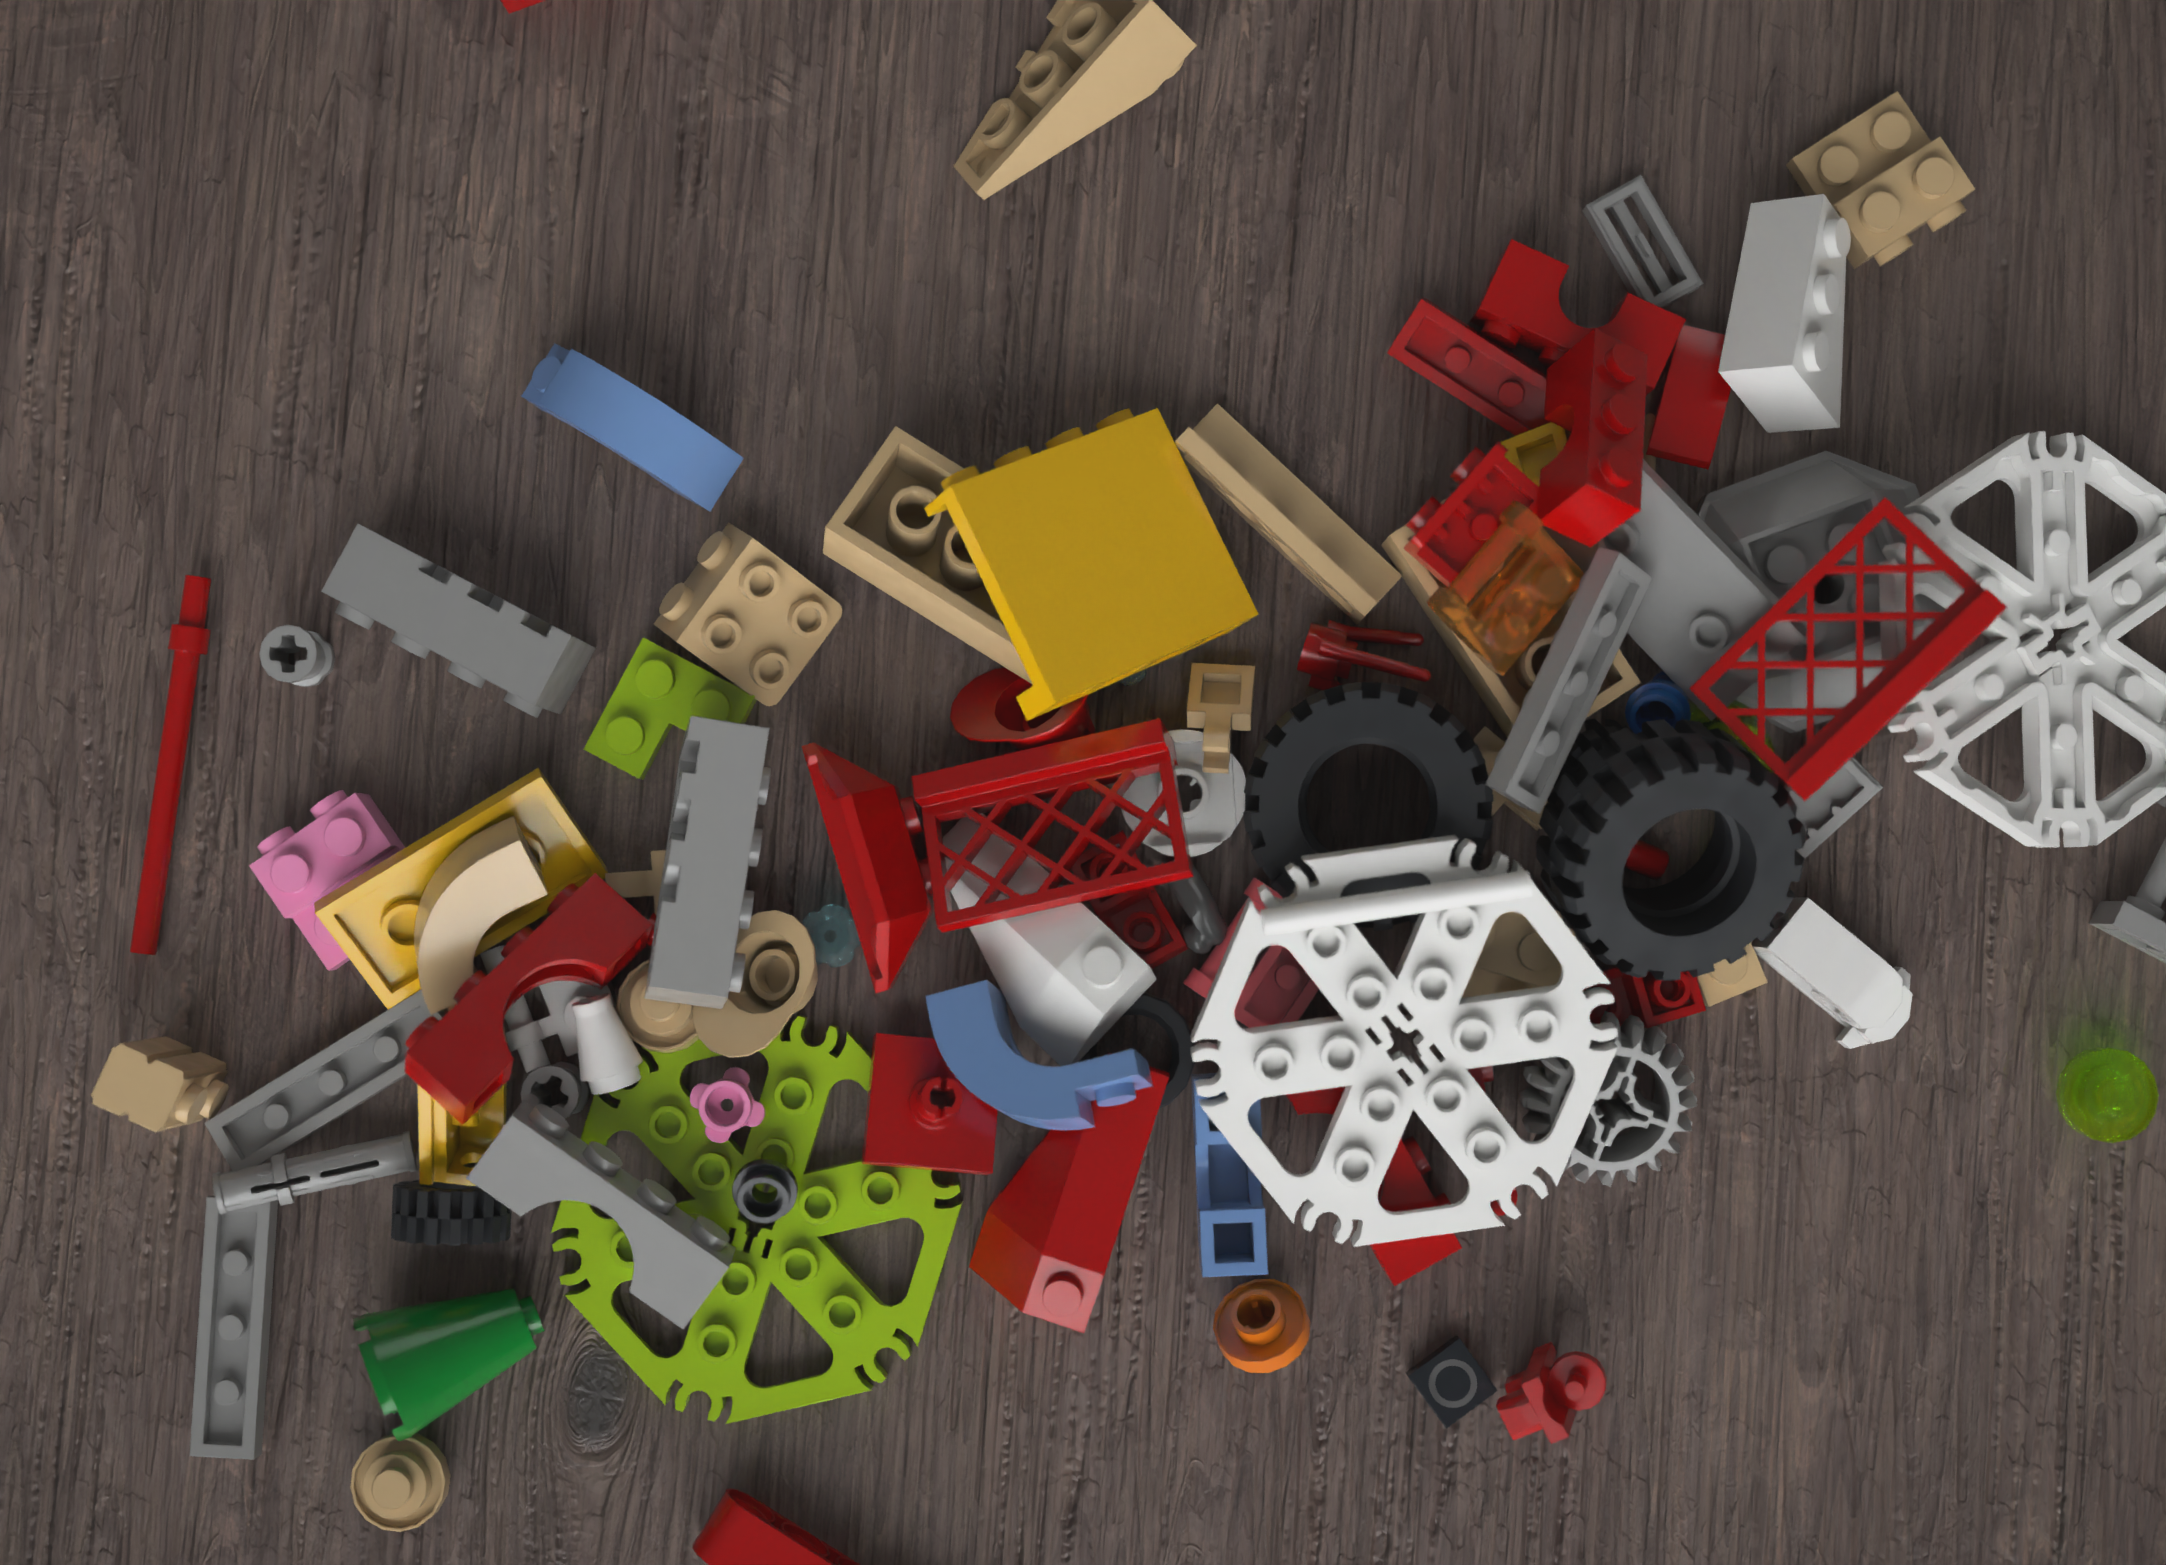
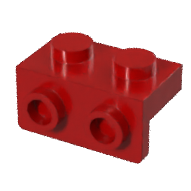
M1499 441L1487 455L1475 447L1449 476L1459 485L1443 504L1432 496L1406 525L1415 535L1403 549L1461 600L1473 590L1537 518L1539 487L1504 457L1508 449Z

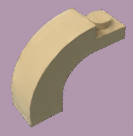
M514 816L475 834L455 849L438 867L421 897L414 927V946L420 987L431 1015L445 1008H448L449 1012L457 1004L453 999L454 995L463 983L477 972L473 963L474 955L480 939L488 928L505 914L548 894L541 867ZM503 1023V1032H504L505 1040H506V1043H507V1038H506V1033H505V1028H504V1023Z

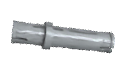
M409 1130L403 1132V1134L353 1145H344L339 1148L289 1159L286 1153L272 1155L270 1163L224 1173H213V1191L220 1214L276 1200L283 1206L295 1203V1196L352 1185L402 1172L417 1171V1161Z

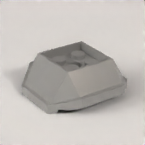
M1823 451L1708 493L1701 497L1695 513L1780 600L1884 497L1904 515L1915 512L1904 507L1918 499L1920 495L1914 483L1834 453ZM1885 519L1864 538V565H1878V562L1887 561L1882 553L1885 545L1898 542L1905 544V537ZM1856 546L1837 565H1856ZM1856 574L1826 575L1825 578L1830 585V597L1826 604L1814 601V613H1856ZM1864 574V612H1880L1879 574ZM1807 594L1790 610L1792 613H1807ZM1917 594L1913 597V612L1945 610L1944 607L1924 594ZM1864 621V660H1881L1880 621ZM1913 621V640L1933 621ZM1801 622L1807 628V622ZM1814 622V660H1856V622ZM1807 635L1779 661H1807ZM1769 669L1765 672V708H1806L1807 669ZM1814 669V708H1844L1856 696V669ZM1863 669V689L1882 669ZM1758 680L1732 703L1741 708H1758ZM1765 716V719L1769 720L1771 724L1789 733L1806 729V716ZM1814 716V725L1828 721L1834 716Z

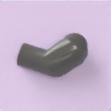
M1192 864L1194 877L1168 882L1167 884L1192 921L1183 929L1185 943L1194 952L1206 954L1215 944L1220 945L1223 942L1227 932V925L1209 887Z

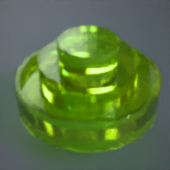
M2107 1047L2084 1050L2070 1059L2059 1075L2056 1089L2059 1112L2069 1127L2085 1138L2109 1143L2130 1140L2144 1131L2156 1114L2159 1097L2155 1077L2144 1061L2128 1051Z

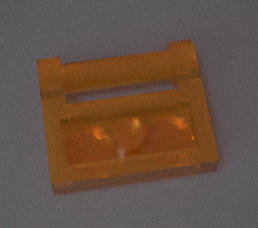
M1514 500L1499 516L1503 523L1446 589L1439 586L1426 602L1431 610L1488 669L1502 676L1577 590L1584 575V572L1545 531L1541 520L1526 506ZM1521 542L1523 546L1468 609L1466 605Z

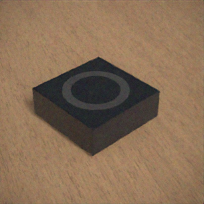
M1457 1335L1405 1372L1446 1429L1498 1391Z

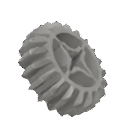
M1605 1011L1600 1023L1612 1022L1617 1027L1618 1036L1610 1041L1599 1042L1591 1040L1590 1044L1602 1045L1613 1041L1618 1046V1049L1595 1099L1598 1101L1601 1098L1604 1101L1601 1107L1594 1101L1564 1171L1572 1166V1173L1575 1178L1584 1184L1596 1171L1601 1183L1611 1187L1616 1172L1620 1170L1623 1171L1628 1181L1637 1183L1639 1175L1637 1166L1645 1162L1652 1170L1660 1171L1662 1164L1656 1154L1662 1149L1670 1153L1680 1154V1144L1672 1134L1674 1132L1692 1131L1693 1123L1682 1111L1697 1107V1097L1691 1090L1686 1088L1694 1082V1074L1687 1065H1680L1684 1053L1676 1043L1665 1044L1667 1036L1658 1026H1652L1644 1031V1023L1639 1017L1630 1015L1620 1027L1614 1013ZM1541 1058L1540 1060L1544 1064L1543 1067H1524L1523 1075L1526 1081L1534 1087L1520 1091L1519 1100L1524 1108L1530 1110L1523 1116L1522 1122L1528 1133L1536 1134L1533 1141L1540 1140L1549 1133L1560 1109L1561 1097H1565L1573 1079V1067L1565 1058ZM1636 1060L1652 1068L1655 1079L1653 1101L1645 1099L1639 1090L1634 1089L1637 1077L1633 1073V1068ZM1616 1091L1621 1098L1617 1097L1615 1100L1611 1097ZM1636 1126L1624 1135L1616 1137V1135L1624 1128Z

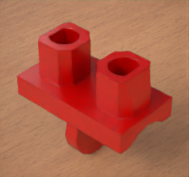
M1552 1341L1535 1348L1527 1369L1506 1379L1504 1386L1507 1395L1500 1397L1496 1404L1497 1410L1511 1438L1517 1440L1541 1429L1544 1430L1550 1444L1569 1437L1577 1410L1581 1411L1592 1408L1600 1402L1605 1394L1607 1376L1604 1367L1598 1359L1588 1353L1579 1351L1565 1353L1556 1359L1557 1351Z

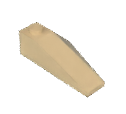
M1057 0L1046 17L1054 25L1037 53L1031 50L1025 51L1016 65V68L1021 72V76L1009 98L1000 99L991 105L953 167L975 193L985 200L1153 94L1165 80L1171 78L1179 71L1184 59L1197 45L1153 0Z

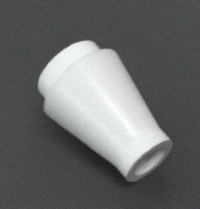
M598 994L573 1003L571 1006L576 1022L580 1080L588 1081L591 1094H604L616 1091L638 1082L641 1079L638 1065L643 1062V1059L615 1011L610 994Z

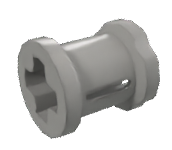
M293 625L279 626L270 631L262 641L259 652L261 665L268 675L278 681L302 687L319 685L333 671L335 663L333 647L319 633L307 631L302 627ZM300 647L307 649L306 660L296 661L295 666L289 664V653L299 652Z
M561 1061L554 1065L539 1067L531 1072L523 1082L520 1095L521 1101L525 1100L534 1107L536 1104L546 1105L566 1119L572 1114L583 1110L589 1101L591 1091L588 1082L580 1080L579 1067L574 1063ZM560 1078L563 1080L560 1091L569 1097L568 1100L553 1106L550 1104L552 1093L544 1089V1085Z

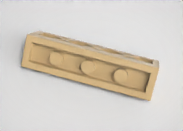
M1218 403L1193 430L1188 427L1175 441L1185 465L1356 624L1368 614L1402 577L1392 565Z

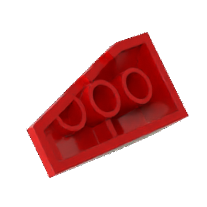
M1149 1066L1153 1086L1135 1090L1136 1098L1130 1102L1101 1107L1097 1105V1100L1090 1101L1095 1127L1063 1131L1050 1129L1039 1145L1037 1144L1029 1153L1023 1165L1007 1186L1001 1189L990 1203L969 1268L1022 1313L1085 1333L1169 1080V1072Z

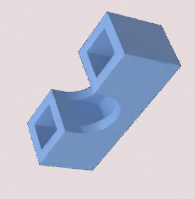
M1217 1073L1191 1074L1199 1267L1202 1277L1267 1275L1266 1216L1261 1182L1199 1104L1198 1099L1211 1100L1225 1094L1224 1091L1212 1097L1197 1095L1195 1081L1212 1078ZM1258 1099L1249 1109L1248 1122L1262 1139L1260 1099Z

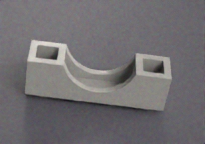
M523 1100L466 1179L519 1216L540 1205L561 1200L584 1202L606 1212L620 1225L631 1245L634 1271L629 1292L684 1329L730 1267L736 1248L728 1243L730 1240L728 1234L710 1219L699 1216L695 1220L676 1207L675 1197L659 1183L650 1179H645L641 1182L621 1168L623 1165L622 1160L608 1147L594 1141L588 1145L567 1130L569 1128L568 1122L552 1108L543 1104H536L534 1107Z

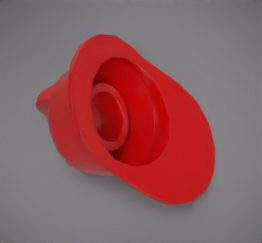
M1005 667L993 669L982 674L962 688L952 703L950 719L956 732L968 740L1008 742L1018 751L1094 734L1095 727L1090 718V709L1086 701L1088 695L1027 721L1016 697L1033 685Z

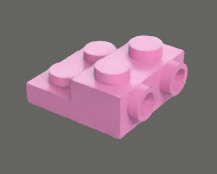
M344 790L332 793L314 805L310 812L316 820L297 833L293 831L291 826H288L264 839L257 846L263 856L249 865L285 919L293 918L328 971L338 969L350 959L315 914L314 902L405 848L369 794L355 792L348 797Z

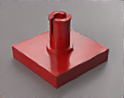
M876 1033L873 1036L862 1164L981 1175L993 1174L998 1110L970 1092L957 1079L942 1057L934 1038Z

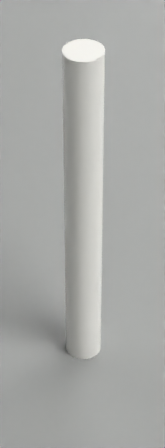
M1524 870L1261 909L1264 935L1267 936L1532 897V882L1529 871Z

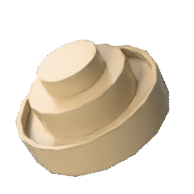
M650 960L644 961L629 972L619 988L616 1005L618 1016L630 1038L650 1051L672 1053L687 1049L699 1040L692 1020L693 1005L644 999Z
M417 1433L401 1441H398L394 1434L381 1437L361 1453L352 1470L350 1489L354 1504L366 1521L382 1530L402 1532L421 1526L439 1511L448 1495L451 1475L446 1457L434 1442Z

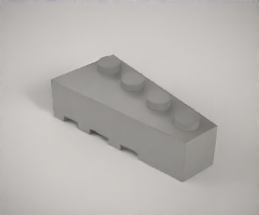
M360 524L356 525L321 591L340 601L335 610V613L368 630L371 629L374 621L396 631L391 640L392 643L424 659L427 658L430 650L452 661L447 669L449 673L481 689L486 680L508 691L503 701L538 718L542 709L561 715L596 649L594 646Z
M690 716L679 756L644 999L722 1009L728 999L729 991L740 993L745 968V954L735 953L738 929H749L752 915L754 891L745 890L748 866L757 867L761 849L762 829L754 828L757 806L766 804L770 783L771 768L764 767L769 728Z

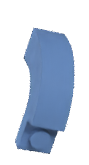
M555 343L546 358L536 366L532 374V380L521 396L539 409L609 448L675 493L709 512L744 459L695 423L631 382L572 348L569 351Z
M988 980L925 996L934 1039L942 1057L953 1074L970 1092L982 1101L1022 1123L1043 1129L1062 1131L1095 1127L1090 1101L1097 1100V1105L1101 1107L1120 1105L1136 1098L1135 1090L1153 1086L1148 1061L1134 1049L1065 1066H1042L1027 1061L1013 1038L1005 997L1002 991Z

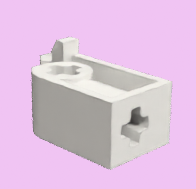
M1793 898L1786 913L1778 911L1772 919L1771 923L1775 926L1774 930L1762 942L1758 938L1751 942L1756 955L1845 1027L1835 1039L1845 1048L1852 1049L1892 1039L1909 1019L1913 996L1910 991L1911 975L1902 967L1895 966L1893 968L1884 959L1809 898Z

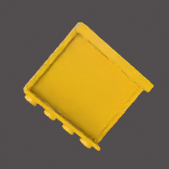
M1129 408L1118 411L1096 424L1097 431L1083 435L1080 427L1067 430L1046 442V450L1033 455L1028 446L1021 447L997 459L993 463L995 469L982 474L979 473L976 466L962 469L948 476L940 483L944 491L924 508L928 517L946 510L949 511L1033 686L1018 695L1016 699L1027 721L1228 634L1259 615L1158 408L1137 416H1133Z

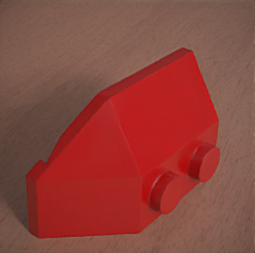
M814 742L801 746L875 994L889 990L896 983L934 912L928 857L920 859L913 837L914 834L923 832L913 795L902 798L898 787Z

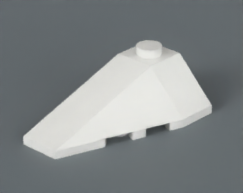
M967 817L961 818L943 837V845L960 855L980 825ZM992 834L971 863L995 878L1015 848ZM1027 856L1006 886L1020 895L1034 893L1038 891L1049 876V873L1036 861ZM945 857L948 871L954 862ZM965 871L951 890V893L959 909L968 908L977 903L989 885L968 871ZM1000 894L996 901L1008 898ZM1081 902L969 927L1019 1026L1060 1066L1077 1063L1157 980L1150 966Z

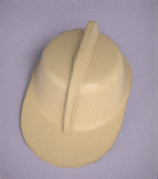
M778 910L763 911L752 915L749 929H738L735 953L745 954V968L740 993L729 991L728 999L722 1009L693 1005L692 1020L698 1038L712 1052L732 1058L750 1056L766 1048L782 1031L792 1014L803 1009L813 996L818 982L815 945L808 929L793 915Z

